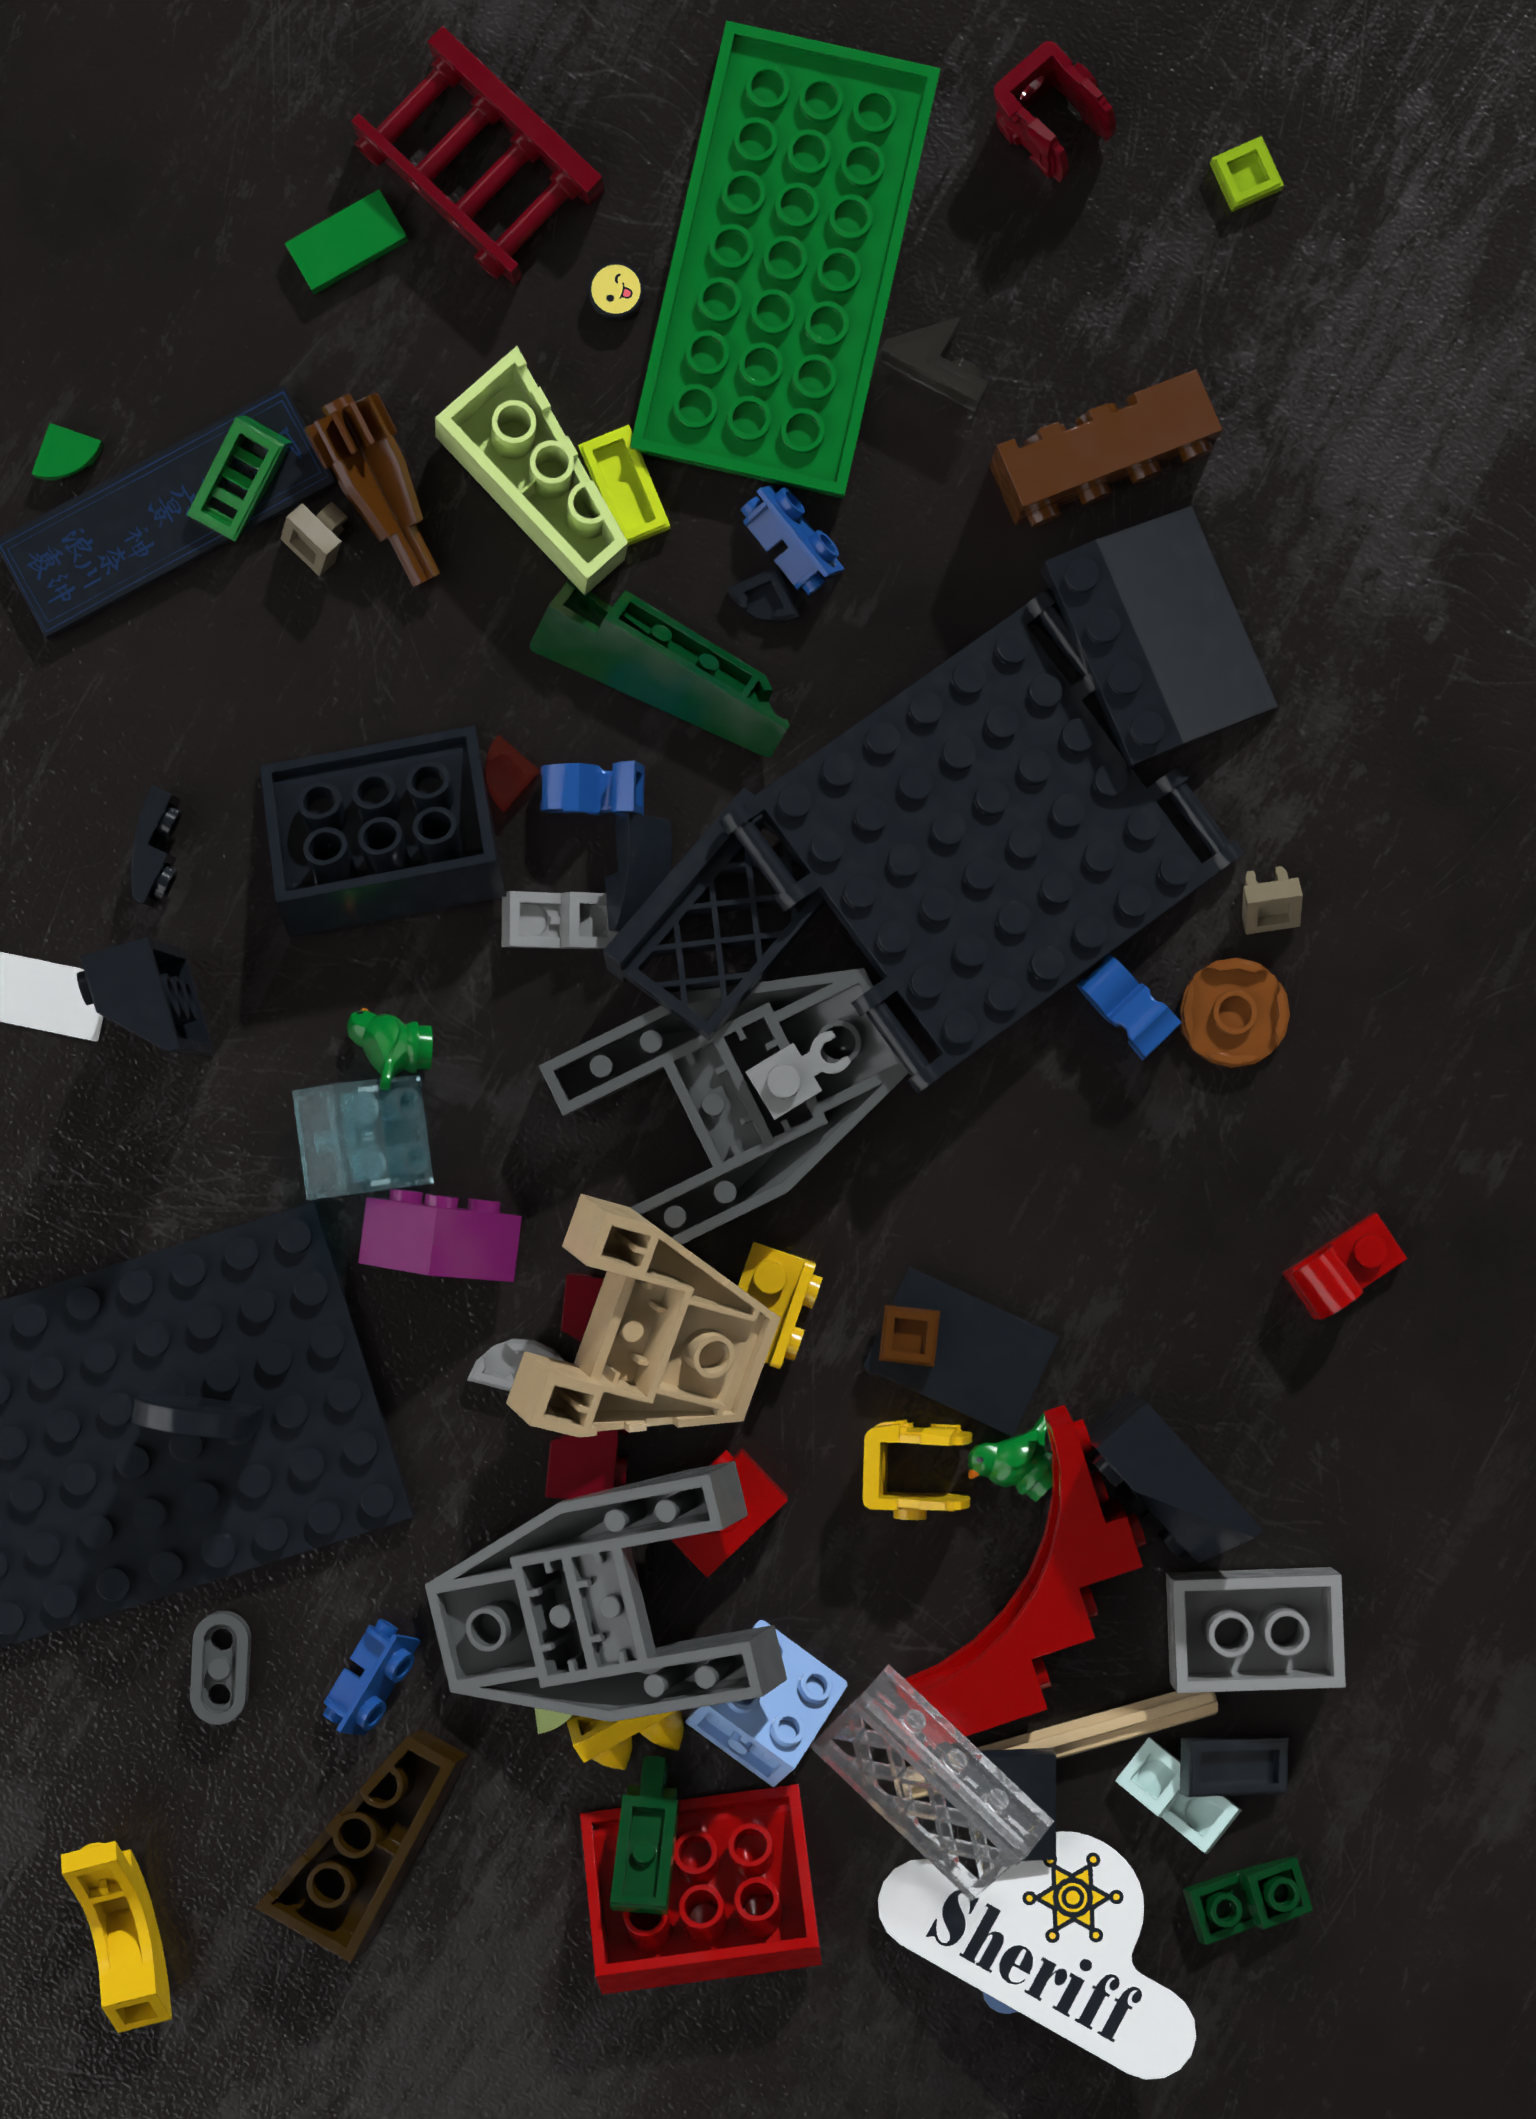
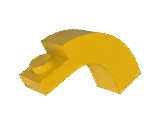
M116 1841L108 1843L97 1842L85 1845L80 1850L61 1854L62 1875L80 1902L90 1926L99 1969L101 2008L112 2025L120 2033L171 2020L169 1982L162 1941L145 1880L131 1849L121 1851Z

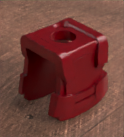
M1046 41L995 85L994 97L998 106L996 124L1010 144L1014 142L1018 146L1021 143L1032 154L1029 159L1048 179L1055 178L1058 182H1061L1069 172L1066 152L1058 142L1056 135L1038 118L1035 119L1026 109L1054 86L1081 114V118L1091 130L1105 141L1113 137L1116 132V118L1112 106L1098 89V83L1090 71L1079 62L1073 66V62L1055 42Z

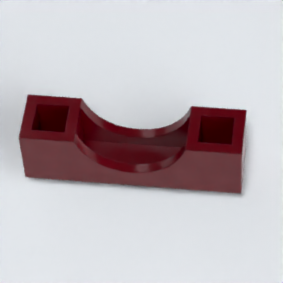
M568 1273L566 1275L561 1331L574 1337L579 1342H582L605 1276ZM625 1429L598 1431L597 1436L575 1437L567 1434L553 1437L550 1441L545 1497L571 1499L626 1485L628 1457H618L620 1435H630L631 1432L628 1433Z

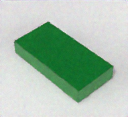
M378 189L289 240L285 245L315 295L409 240L382 192Z

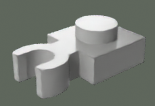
M827 1031L818 1035L811 1044L810 1052L804 1056H801L794 1043L746 1071L747 1076L774 1120L822 1091L815 1079L816 1075L821 1072L836 1074L843 1071L850 1064L851 1061L848 1056L841 1058L836 1063H828L822 1058V1046L836 1037L833 1031Z

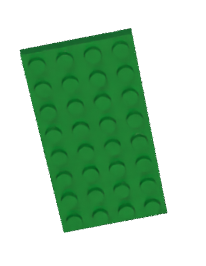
M726 21L630 449L649 456L844 499L941 68Z

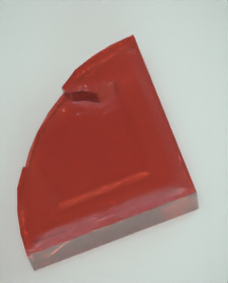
M498 735L488 751L486 782L494 802L506 813L541 772Z

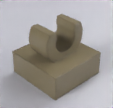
M333 502L325 506L316 516L302 503L286 517L280 539L320 577L335 564L342 542L338 536L344 531L341 525L348 517Z
M1282 866L1275 867V881L1258 883L1254 870L1247 871L1245 886H1243L1242 920L1246 935L1300 927L1303 894L1299 878L1288 879L1287 871Z

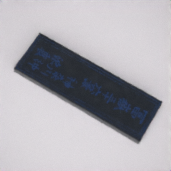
M284 385L0 537V554L45 638L50 640L233 541L191 518L187 513L236 417L243 415L250 417L292 441L279 469L240 537L338 485L330 469L324 470L304 431L306 425ZM245 438L241 445L265 458L268 449L248 438ZM235 457L230 464L252 478H255L258 472L257 469ZM224 477L219 484L243 499L248 490ZM213 496L208 503L209 506L234 519L238 510Z

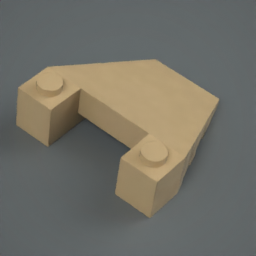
M580 1194L562 1247L586 1266L607 1271L574 1364L524 1351L506 1404L530 1426L575 1437L597 1436L598 1431L625 1429L628 1433L647 1431L649 1426L674 1424L677 1428L744 1421L781 1317L630 1207Z

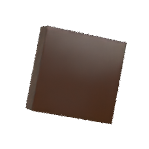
M884 1304L879 1361L934 1367L940 1311Z

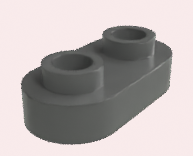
M231 1611L211 1613L198 1624L193 1635L190 1702L195 1714L200 1719L215 1725L225 1724L234 1720L245 1708L249 1696L251 1632L246 1621ZM226 1629L232 1634L233 1643L230 1647L223 1648L215 1642L214 1635L216 1630ZM223 1684L229 1689L230 1700L228 1702L220 1703L213 1698L212 1688L214 1685Z

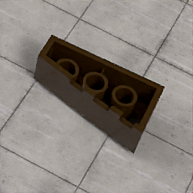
M423 1729L408 1735L359 1789L354 1798L332 1819L321 1835L305 1853L300 1855L286 1871L287 1873L271 1891L267 1892L254 1908L350 1963L367 1951L469 1755Z

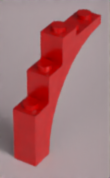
M1065 1405L1044 1411L1052 1450V1497L1044 1536L1028 1574L1005 1608L971 1642L940 1663L898 1681L920 1751L1047 1710L1042 1690L1052 1686L1042 1656L1095 1639L1089 1619L1098 1617L1099 1614L1089 1585L1143 1567L1137 1548L1145 1546L1146 1540L1137 1514L1134 1513L1127 1516L1118 1498L1109 1501L1100 1471L1089 1472L1084 1454L1093 1451V1447L1090 1444L1091 1440L1083 1419L1073 1422Z

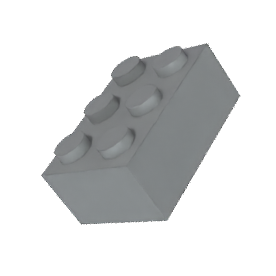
M1332 1567L1166 1573L1170 1684L1177 1693L1346 1687L1342 1575Z

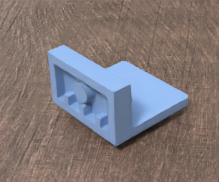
M759 1620L753 1628L771 1625L764 1620ZM776 1630L787 1676L785 1682L763 1697L693 1708L685 1720L686 1724L772 1787H775L795 1769L847 1687L845 1679L778 1630Z

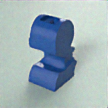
M635 760L613 763L612 771H605L599 765L584 763L541 766V812L587 813V815L600 816L603 813H614L617 816L627 813L644 815L645 766Z
M1107 954L1102 958L1103 963L1085 980L1081 978L1076 983V986L1105 1020L1114 1027L1122 1026L1127 1031L1128 1044L1143 1061L1182 1022L1167 1005L1156 1001L1152 997L1150 989L1146 985L1139 984L1112 955Z

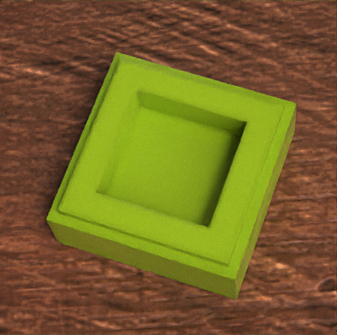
M1262 136L1211 158V168L1231 212L1281 191L1284 186Z

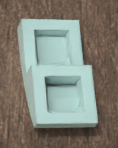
M1150 1737L1115 1780L1155 1815L1162 1817L1206 1854L1211 1851L1242 1811L1225 1796L1187 1797L1179 1794L1180 1760Z

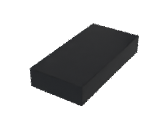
M1281 1735L1181 1738L1179 1794L1187 1797L1287 1794L1289 1738Z

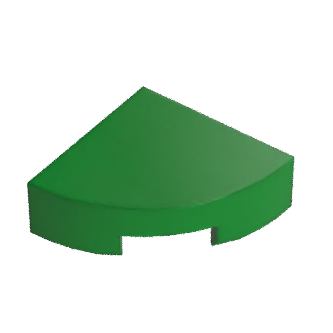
M49 423L32 475L35 478L48 481H57L74 475L93 464L101 454L105 444L101 440Z

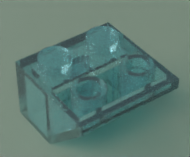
M420 1075L394 1077L389 1091L380 1089V1079L334 1083L292 1091L307 1200L434 1183Z

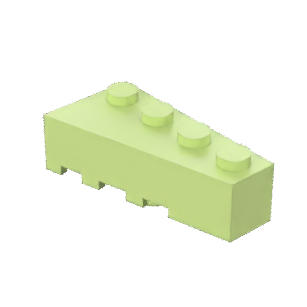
M516 346L435 417V437L570 581L586 595L625 560L628 542L594 481L590 480L578 458L575 447L568 435L564 434L551 411L549 401L541 387L537 386L527 368V362L518 346Z

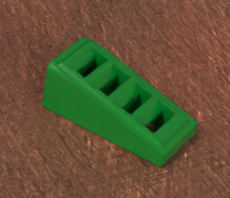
M245 415L236 417L187 515L234 542L238 541L279 469L292 441ZM245 438L268 449L265 458L241 446ZM234 457L257 469L258 472L255 478L232 467L230 464ZM223 477L248 490L245 498L243 499L220 486L219 484ZM212 496L238 510L234 519L208 505Z

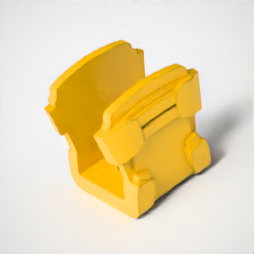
M907 1419L881 1422L867 1431L864 1438L863 1503L865 1507L872 1510H893V1518L901 1520L927 1519V1511L954 1512L970 1507L969 1495L887 1491L888 1443L939 1446L967 1445L972 1443L971 1432L962 1431L961 1425L930 1424L927 1428L913 1427V1423L907 1422Z

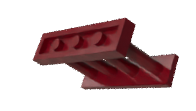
M442 25L427 41L432 58L434 59L430 64L433 70L376 129L358 113L351 120L354 130L359 137L354 144L376 167L385 162L478 250L473 257L489 275L498 280L503 274L516 285L522 278L519 264L511 257L567 198L573 201L579 196L588 206H591L605 192L603 177ZM460 83L474 97L470 101L472 108L415 167L392 144L448 86L455 88ZM500 121L513 134L509 139L512 145L464 196L454 204L432 181L488 123L494 126ZM539 158L554 172L549 177L552 183L494 242L472 219L527 161L534 163Z

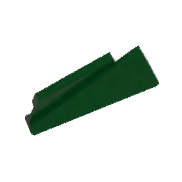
M568 579L549 604L530 642V649L543 657L767 758L773 755L790 726L787 719H782L774 713L769 703L773 689L766 675L626 590L614 606L611 607L591 591L584 595Z

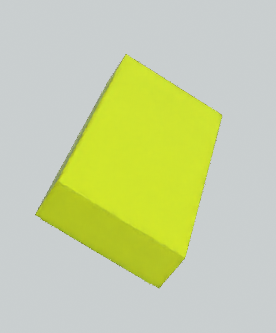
M626 425L578 446L591 479L594 481L624 534L628 546L669 530L671 527L641 453L630 449L633 433L630 426Z

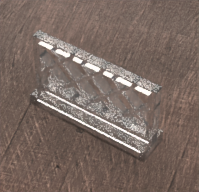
M889 1664L809 1746L970 1901L975 1899L1013 1864L1018 1865L1027 1857L1054 1822ZM863 1720L875 1731L865 1729ZM832 1739L852 1742L856 1757L848 1756ZM869 1746L886 1749L889 1764L873 1761ZM904 1759L916 1770L906 1768ZM877 1778L893 1781L897 1796L887 1794L878 1785ZM910 1785L927 1788L930 1803L913 1800ZM945 1798H946L955 1808L947 1807V1806H946ZM917 1817L934 1820L938 1835L928 1833L918 1823ZM951 1824L969 1828L972 1842L954 1839ZM986 1837H987L997 1848L988 1846V1845H987ZM958 1856L976 1860L979 1873L978 1878H975L959 1862Z

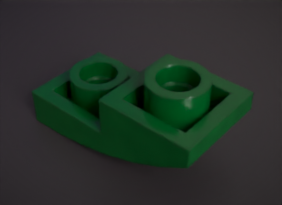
M1294 1856L1237 1870L1182 1889L1198 1942L1205 1945L1255 1926L1266 1929L1313 1911L1297 1857Z

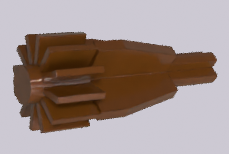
M378 392L368 395L357 402L354 401L349 393L321 407L325 417L305 427L304 431L324 470L329 467L331 468L343 493L378 540L381 542L389 538L413 587L439 575L440 571L416 526L417 523L423 520V516L406 461L393 435L397 434V430Z

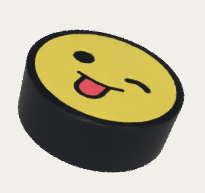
M610 262L602 265L594 272L589 282L591 304L595 311L606 319L620 321L630 318L640 309L644 299V288L640 275L633 267L622 262Z

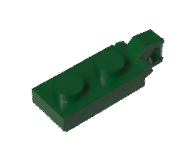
M644 1755L640 1786L628 1785L627 1794L622 1795L610 1899L612 1911L668 1915L680 1805L678 1789L667 1788L668 1764H666V1757Z

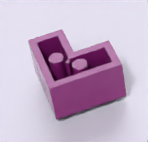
M390 1189L389 1199L366 1197L358 1263L429 1276L514 1282L522 1216L500 1213L501 1202L468 1198L467 1209L458 1208L459 1198L425 1194V1201L422 1203V1192Z

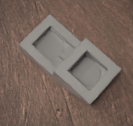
M507 891L506 896L502 897L501 947L605 949L619 933L609 931L606 893Z

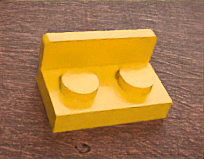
M753 1241L738 1287L781 1317L765 1363H768L769 1366L780 1369L784 1358L792 1361L796 1358L805 1330L795 1327L802 1306L813 1308L823 1277L813 1274L816 1266L815 1262Z

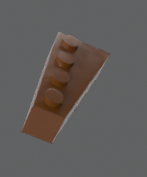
M1197 369L1131 394L1125 399L1128 406L1118 409L1115 403H1106L1090 409L1074 421L1076 427L1066 430L1065 425H1060L1058 421L1038 429L1035 435L1024 441V447L1018 448L1015 438L996 445L990 468L1015 526L1028 520L1032 528L1041 526L1061 516L1062 513L1059 508L1078 499L1082 506L1090 505L1111 495L1113 492L1110 486L1130 477L1133 485L1139 484L1162 473L1163 469L1160 465L1179 456L1183 463H1188L1213 451L1211 443L1217 440L1223 429Z

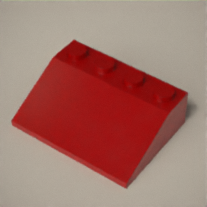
M799 1784L678 1800L680 1806L668 1915L612 1911L610 1899L621 1808L580 1813L595 1977L602 1995L822 1965Z

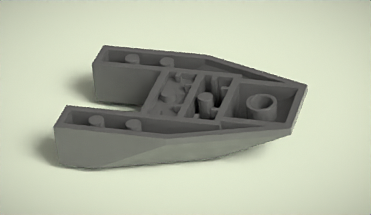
M864 968L759 982L710 1041L661 1005L539 1065L563 1116H569L665 1069L713 1167L630 1208L681 1245L788 1193L908 1074L906 1068L867 1015L860 1016L851 1004L873 987ZM737 985L726 987L727 997ZM720 988L687 992L689 1008L706 1021L722 1004ZM827 1031H833L836 1037L822 1046V1058L828 1063H836L841 1058L848 1056L851 1061L850 1064L843 1071L836 1074L821 1072L816 1075L815 1079L822 1091L774 1120L747 1076L746 1071L794 1043L801 1056H804L810 1052L811 1044L818 1035Z
M731 1461L684 1470L563 1500L425 1584L450 1692L613 1722L763 1697L785 1682L787 1676L775 1625L654 1645L631 1549L632 1546L723 1530L748 1516L736 1462Z

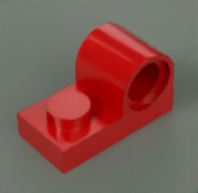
M1373 1212L1282 1274L1312 1319L1322 1320L1349 1305L1363 1293L1364 1287L1405 1261L1407 1257L1379 1215Z

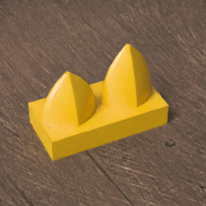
M681 1710L613 1722L572 1715L566 1721L573 1747L583 1763L592 1759L603 1766L622 1770L627 1768L631 1757V1736L640 1732L645 1738L656 1745L679 1751L684 1729Z

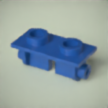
M778 484L761 487L756 492L764 502L756 496L740 509L746 517L743 523L767 552L771 551L782 540L786 543L788 548L774 561L797 591L803 588L809 596L825 584L820 574L828 577L845 569L836 558L839 556L836 545L822 531H814L802 515L805 513L803 504L788 488L783 487L781 489Z
M379 1618L375 1626H368L350 1657L352 1661L365 1669L360 1677L350 1669L344 1668L324 1700V1704L327 1707L323 1712V1716L339 1725L336 1729L337 1731L365 1736L368 1730H371L379 1723L386 1711V1699L395 1684L406 1677L414 1664L415 1656L413 1654L421 1642L420 1639L396 1634L398 1628Z

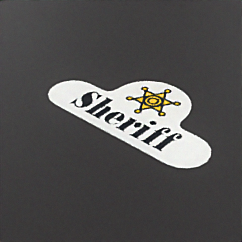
M1061 1831L1056 1832V1860L1006 1862L999 1874L989 1882L980 1883L974 1881L951 1867L930 1859L910 1860L895 1868L883 1882L878 1897L879 1918L886 1932L903 1947L1127 2074L1145 2080L1162 2079L1179 2071L1191 2057L1196 2041L1195 2020L1188 2006L1171 1990L1138 1972L1132 1963L1133 1949L1143 1924V1893L1134 1870L1115 1849L1089 1835Z

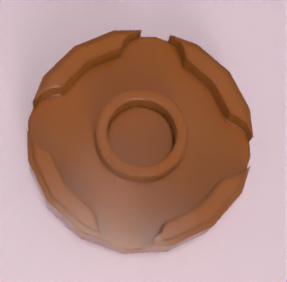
M1241 958L1215 961L1196 972L1183 989L1178 1009L1179 1020L1182 1022L1180 1024L1181 1032L1191 1049L1209 1063L1229 1068L1252 1065L1271 1054L1285 1037L1290 1017L1287 993L1281 983L1277 981L1268 969L1258 962Z

